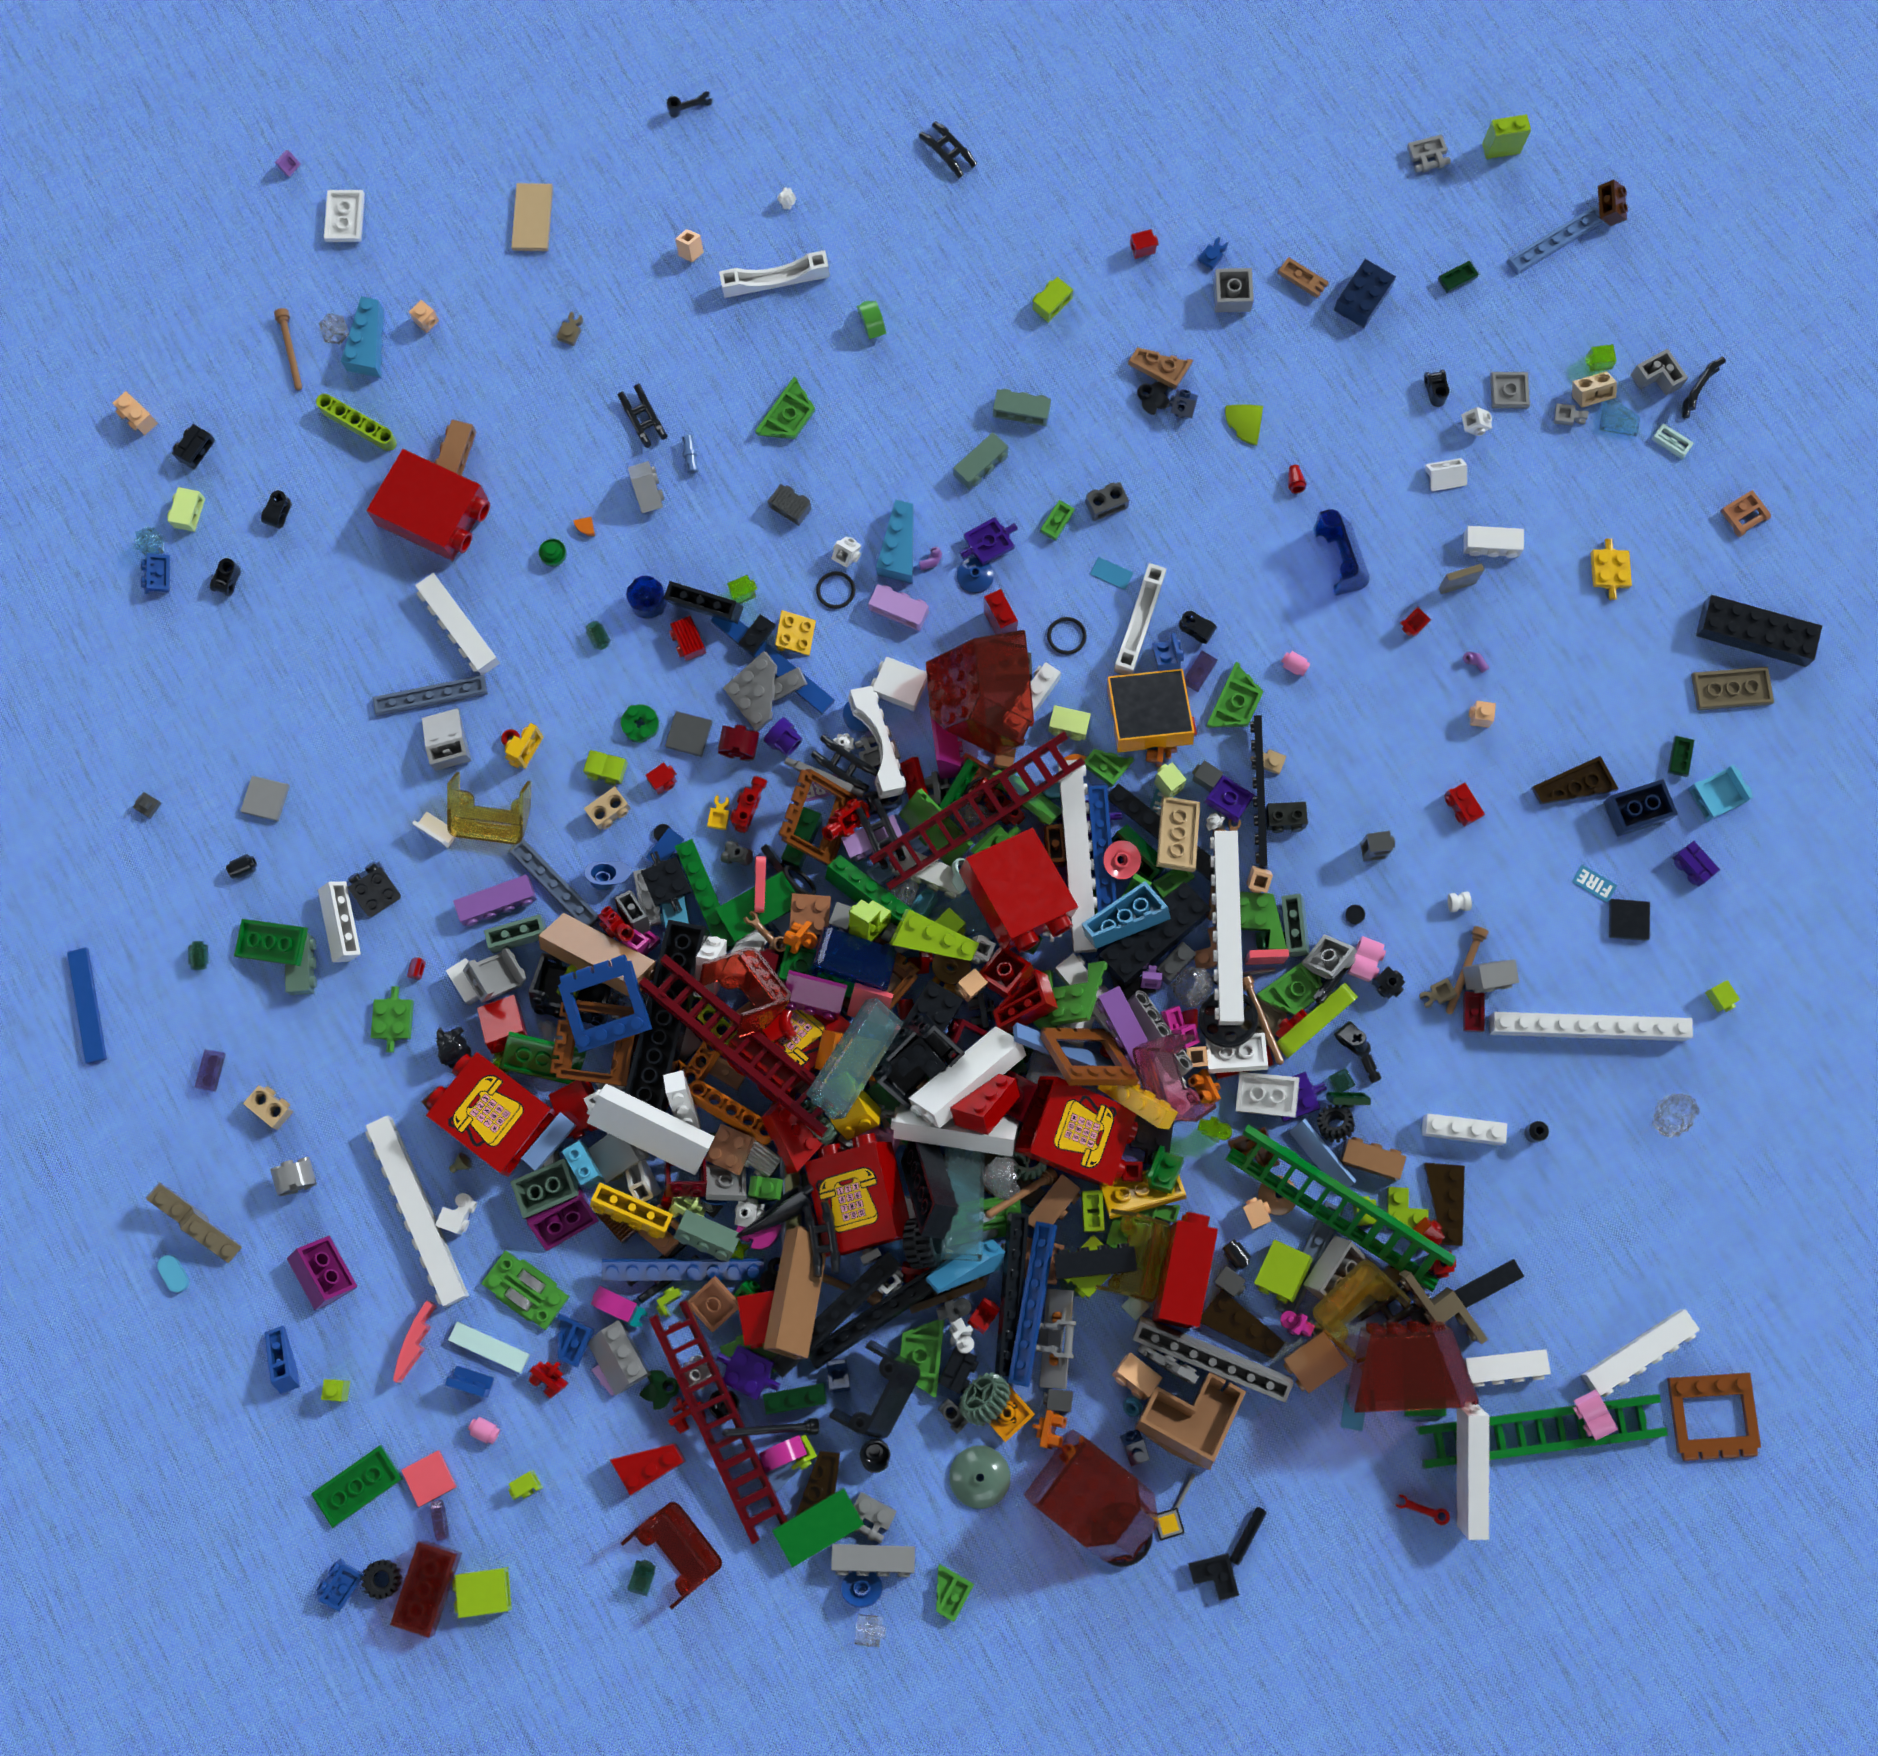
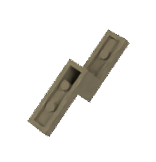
M159 1182L147 1195L146 1200L177 1221L182 1231L227 1263L242 1248L240 1244L209 1223L208 1217L162 1183Z
M1403 1270L1399 1273L1402 1281H1400L1402 1286L1407 1291L1410 1290L1414 1295L1412 1297L1413 1301L1419 1308L1422 1306L1425 1311L1423 1315L1430 1324L1435 1323L1440 1327L1454 1316L1460 1325H1465L1467 1328L1466 1334L1473 1342L1477 1341L1483 1344L1488 1340L1453 1290L1447 1287L1430 1300L1411 1272Z

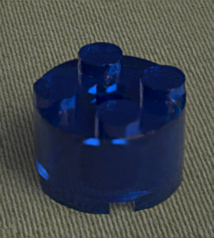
M637 577L627 588V600L637 617L650 619L664 612L667 600L664 599L665 592L662 584L653 577Z

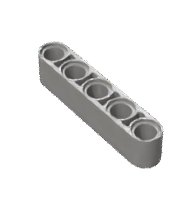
M1136 991L1127 1002L1155 1055L1169 1076L1174 1080H1179L1193 1068V1063L1147 994L1143 991Z

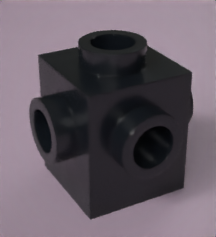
M1388 966L1372 984L1377 988V992L1382 997L1390 999L1393 995L1397 997L1404 990L1402 986L1405 981L1398 971H1393Z

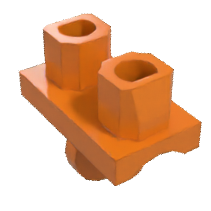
M1157 747V751L1147 750L1146 761L1156 763L1155 767H1161L1163 753H1166V759H1171V754L1177 752V747Z
M806 921L804 925L794 922L790 931H786L783 943L792 946L791 953L796 954L802 946L807 949H813L817 945V936L812 932H808L812 922Z
M1202 1069L1199 1073L1193 1074L1188 1079L1190 1087L1195 1088L1197 1091L1195 1097L1197 1102L1203 1104L1205 1109H1210L1215 1102L1221 1099L1218 1093L1221 1086L1219 1083L1213 1082L1207 1069Z
M1046 1410L1045 1418L1040 1417L1038 1425L1032 1424V1428L1037 1429L1036 1438L1041 1439L1040 1447L1051 1450L1052 1448L1062 1447L1063 1437L1055 1435L1056 1427H1066V1417L1059 1415L1058 1412Z

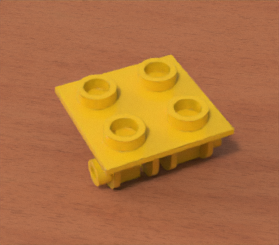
M781 610L775 641L777 650L784 651V649H788L809 656L816 620Z

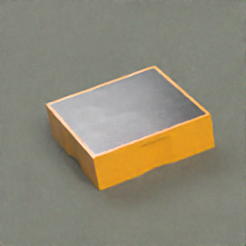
M1183 669L1108 677L1107 693L1110 711L1114 718L1117 753L1145 750L1152 747L1193 745L1195 732Z

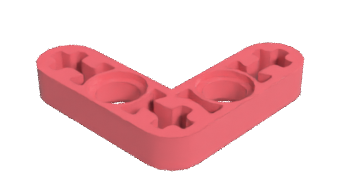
M766 856L755 857L754 912L764 913Z

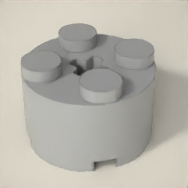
M309 1157L301 1158L296 1163H293V1160L281 1163V1166L270 1169L277 1195L286 1196L297 1193L298 1190H306L317 1185Z

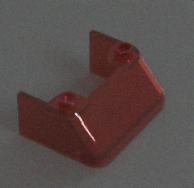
M744 948L702 963L699 981L702 985L705 986L718 981L726 989L740 987L755 1007L741 1013L737 1033L739 1038L767 1028L790 1003L791 992L760 952L754 948Z
M676 1502L668 1503L621 1542V1545L624 1546L635 1536L645 1546H651L656 1542L681 1575L675 1580V1587L681 1597L669 1606L671 1610L722 1567L721 1557L684 1509Z

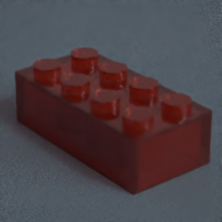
M425 1540L417 1543L390 1623L391 1626L428 1638L435 1635L462 1552Z

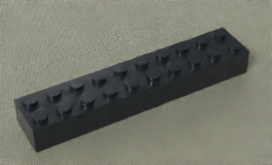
M668 920L652 984L659 988L672 974L660 963L665 954L695 978L696 956L710 935L709 930L704 926ZM678 979L666 992V995L674 1000L687 985ZM695 991L680 1006L687 1013L691 1011ZM649 996L646 1010L652 1029L639 1034L625 1093L666 1113L668 1098L663 1075L676 1072L687 1027Z

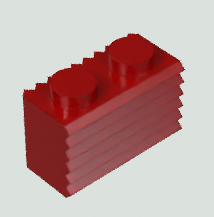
M691 616L670 624L672 630L669 633L672 640H677L679 646L676 649L680 657L684 656L685 661H688L706 653Z

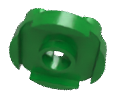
M642 704L631 705L622 715L621 727L624 734L631 741L642 743L657 734L659 720L656 712L651 707ZM642 719L645 725H641L640 728H638L636 721Z

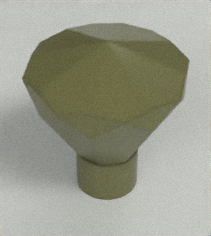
M460 1152L449 1169L452 1173H455L458 1170L472 1168V1163L465 1153Z

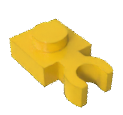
M716 795L714 799L716 808H710L707 827L727 830L730 811L725 810V808L729 806L730 801L726 797L725 802L721 804L719 803V796Z

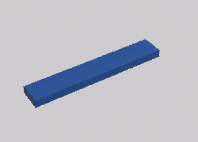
M85 947L68 951L67 956L85 1063L90 1064L106 1060L107 1055L89 949Z

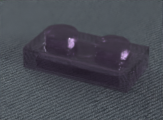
M1201 651L1185 676L1186 686L1199 692L1218 659Z
M204 1050L195 1088L216 1092L226 1056L225 1053Z

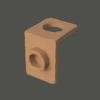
M999 737L994 767L1006 769L1014 763L1017 739ZM1008 742L1013 748L1011 751H1004L1002 744Z

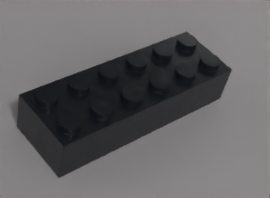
M1710 595L1703 603L1696 636L1807 667L1815 660L1822 625Z
M1185 881L1163 899V902L1168 906L1171 919L1114 941L1099 954L1098 962L1105 961L1107 963L1106 971L1123 989L1135 981L1143 971L1145 972L1149 965L1157 962L1208 918L1211 908Z
M908 1141L900 1161L921 1236L944 1240L947 1232L951 1230L954 1216L958 1214L959 1205L956 1203L955 1192L952 1190L951 1179L947 1173V1166H945L940 1145Z

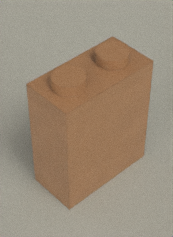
M1323 1330L1284 1357L1286 1363L1283 1364L1290 1375L1294 1373L1298 1378L1295 1382L1301 1391L1306 1390L1308 1394L1348 1366Z

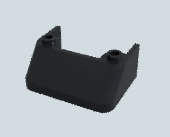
M870 1340L865 1348L883 1357L879 1364V1372L889 1380L872 1415L870 1416L865 1412H857L851 1417L841 1410L834 1408L829 1417L857 1433L884 1439L890 1435L920 1378L921 1371L913 1362Z

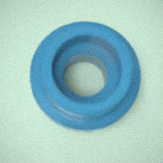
M1129 1396L1123 1402V1410L1128 1416H1138L1143 1411V1404L1138 1398Z

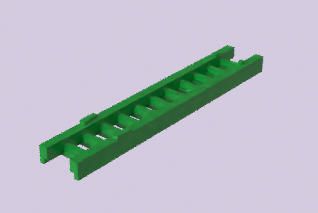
M1249 1124L1244 1129L1242 1135L1255 1142V1147L1252 1146L1246 1156L1232 1147L1225 1159L1400 1272L1403 1270L1411 1272L1417 1282L1431 1292L1434 1291L1439 1279L1427 1271L1435 1260L1438 1259L1449 1267H1452L1455 1262L1456 1256ZM1261 1147L1274 1154L1265 1168L1253 1161ZM1278 1158L1291 1165L1282 1179L1270 1172ZM1295 1169L1308 1176L1300 1189L1287 1182ZM1313 1180L1325 1187L1317 1200L1304 1193ZM1330 1191L1343 1198L1334 1211L1322 1205ZM1348 1202L1359 1209L1351 1222L1339 1216ZM1365 1214L1376 1219L1368 1233L1357 1227ZM1384 1225L1394 1231L1385 1244L1375 1239ZM1401 1237L1412 1242L1403 1255L1393 1250V1247ZM1419 1247L1429 1253L1420 1267L1416 1262L1410 1261Z
M1660 1394L1603 1401L1607 1410H1615L1619 1433L1606 1435L1598 1440H1595L1594 1437L1587 1438L1586 1431L1582 1426L1584 1425L1583 1418L1579 1419L1573 1409L1576 1405L1489 1416V1426L1493 1425L1497 1450L1489 1451V1460L1668 1436L1666 1427L1647 1429L1645 1410H1643L1642 1406L1661 1403ZM1634 1406L1639 1431L1627 1432L1622 1408ZM1574 1414L1579 1439L1567 1440L1562 1416ZM1555 1417L1559 1442L1546 1443L1543 1418ZM1535 1420L1539 1444L1527 1446L1522 1421ZM1457 1421L1415 1426L1418 1435L1433 1433L1437 1458L1422 1460V1468L1457 1465V1455L1446 1457L1442 1432L1453 1431L1457 1451ZM1514 1422L1518 1447L1506 1448L1502 1424Z

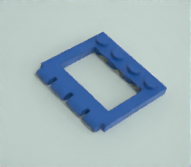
M626 955L612 958L611 963L609 960L594 964L593 968L589 966L577 970L576 975L574 972L560 976L561 984L558 987L578 1053L652 1029L632 961H627ZM623 976L635 1014L584 1030L573 992Z

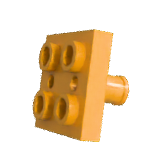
M1009 1384L1011 1392L1009 1396L1010 1401L1006 1403L1007 1408L1002 1410L1003 1414L997 1416L1002 1420L997 1419L1000 1422L998 1423L996 1419H993L990 1423V1426L1005 1442L1035 1415Z

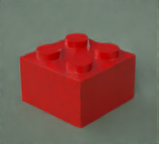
M1000 946L979 973L988 982L986 987L1006 999L1019 989V984L1022 981L1025 982L1032 975L1031 972L1034 968L1030 962L1008 949L1003 952Z

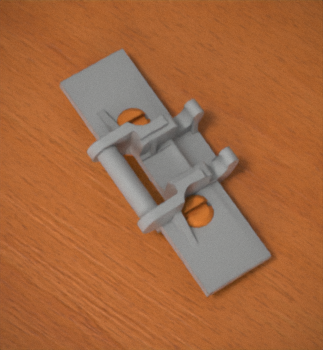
M1047 1289L1045 1322L1040 1323L1039 1339L1036 1345V1351L1042 1352L1039 1387L1067 1389L1069 1358L1074 1359L1072 1346L1076 1321H1072L1073 1290ZM1066 1326V1331H1065V1344H1064V1353H1063V1352H1062L1063 1331H1064V1327Z

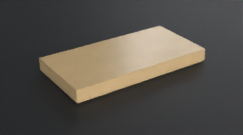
M517 183L511 247L513 251H548L553 195L552 184Z
M1166 796L1162 797L1156 867L1195 872L1200 802Z

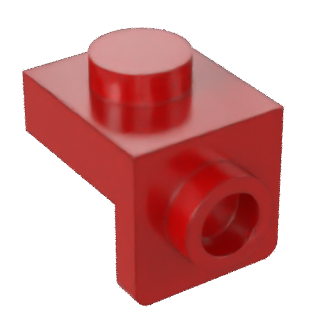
M1417 607L1401 622L1403 625L1401 629L1408 636L1411 634L1417 636L1432 619Z
M919 951V957L908 958V961H911L920 969L917 974L929 973V963L933 962V953Z
M983 1298L967 1323L984 1334L1000 1311V1308L992 1300Z

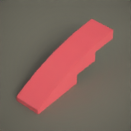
M431 1301L424 1303L404 1339L393 1381L396 1383L403 1381L425 1350L420 1345V1342L431 1329L425 1322L437 1307Z

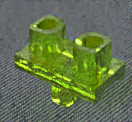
M1211 1116L1210 1120L1200 1118L1198 1131H1201L1202 1135L1208 1136L1213 1142L1219 1143V1140H1228L1232 1136L1231 1126L1227 1123H1222L1217 1117Z

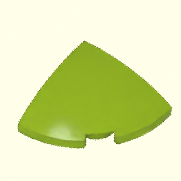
M1246 404L1225 406V417L1229 428L1233 427L1237 432V437L1242 441L1257 446L1263 406Z

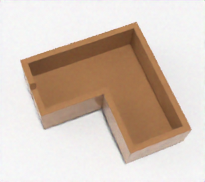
M1209 1372L1204 1378L1192 1405L1156 1386L1147 1401L1135 1429L1209 1469L1219 1453L1246 1391L1232 1383H1229L1223 1392L1220 1391L1226 1380L1212 1372Z

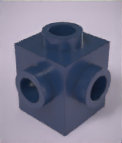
M1185 389L1177 390L1175 396L1171 395L1169 406L1172 407L1171 413L1180 418H1192L1198 395L1191 394L1189 390Z

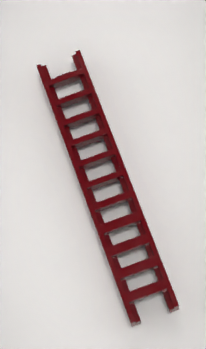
M1065 731L870 856L869 859L873 865L888 856L890 858L889 862L895 871L898 870L900 873L899 876L886 883L890 891L1083 767L1086 763L1082 758L1068 765L1058 750L1057 746L1068 740ZM1049 751L1061 768V771L1053 776L1040 758ZM1032 762H1034L1045 779L1038 786L1034 784L1024 769ZM1015 773L1019 774L1029 790L1021 797L1008 780ZM1000 783L1013 801L1004 808L991 791L992 788ZM983 794L987 795L997 810L996 813L987 819L974 801ZM968 804L971 805L981 820V823L969 829L958 810ZM954 814L965 831L964 834L954 840L941 822ZM935 825H938L949 842L939 850L935 848L925 833ZM920 835L933 853L922 861L909 844L910 841ZM903 846L906 847L916 862V865L905 872L893 855V852Z
M665 954L660 963L672 974L659 988L644 977L639 982L640 989L819 1137L823 1138L828 1128L816 1118L822 1115L829 1103L842 1113L848 1109L849 1104ZM680 979L687 986L672 1000L666 995V992ZM695 991L702 999L687 1013L680 1006ZM708 1004H711L717 1011L702 1025L695 1018ZM725 1016L733 1024L718 1038L711 1030ZM740 1028L748 1036L734 1051L725 1042ZM754 1040L763 1049L749 1064L740 1054ZM769 1052L779 1061L764 1076L755 1067ZM785 1065L794 1074L780 1089L770 1080ZM800 1078L809 1087L795 1102L786 1092ZM815 1090L825 1099L810 1114L801 1105Z
M684 1300L679 1305L686 1318L685 1321L681 1322L680 1320L668 1326L666 1330L658 1314L651 1316L649 1321L753 1545L760 1540L754 1525L776 1515L780 1525L788 1521V1518L750 1436L725 1437L717 1442L714 1439L710 1429L732 1419L736 1428H742L745 1425L688 1301ZM689 1325L695 1339L673 1349L667 1335ZM697 1344L703 1357L681 1367L676 1354ZM706 1363L712 1376L690 1386L685 1372ZM715 1382L720 1395L699 1405L693 1391ZM723 1400L729 1413L707 1423L702 1410ZM741 1438L746 1450L724 1460L720 1448ZM750 1458L754 1469L733 1479L728 1468ZM759 1477L763 1488L741 1498L737 1487ZM767 1496L772 1507L750 1517L746 1506Z

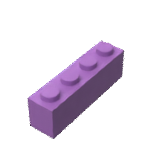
M526 874L453 900L460 922L464 926H473L479 920L495 918L496 914L501 912L509 913L514 911L515 907L521 905L522 907L529 906L537 898L531 880Z
M1120 986L1098 996L1097 1008L1100 1013L1104 1012L1107 1018L1105 1023L1110 1031H1114L1116 1035L1114 1040L1119 1048H1123L1124 1056L1132 1068L1135 1069L1153 1060L1156 1055Z

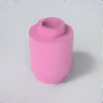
M1294 651L1291 653L1287 652L1281 661L1284 663L1283 668L1297 676H1304L1311 664L1307 662L1306 658Z
M478 1417L477 1420L473 1419L468 1428L470 1436L486 1444H493L500 1433L497 1425L482 1417Z

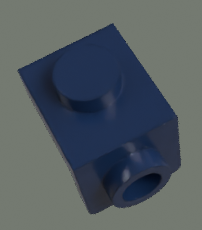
M833 1359L830 1362H826L830 1393L850 1391L847 1361L845 1359Z
M1128 1431L1120 1436L1131 1467L1150 1460L1140 1431Z

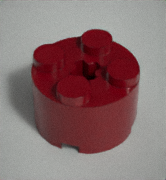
M735 725V728L722 726L718 753L732 759L740 757V760L752 761L756 754L760 733L757 731H747L746 727L742 725Z

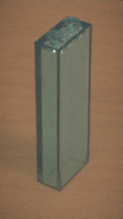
M878 998L865 1000L806 1093L811 1098V1102L821 1107L825 1111L826 1116L831 1119L846 1117L904 1024Z
M944 1146L943 1160L945 1166H947V1173L951 1179L952 1190L955 1192V1199L959 1205V1210L952 1220L951 1230L947 1232L944 1240L941 1239L940 1259L981 1261L983 1255L985 1152Z

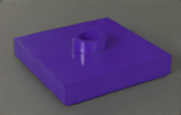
M1222 775L1204 803L1237 823L1255 795Z

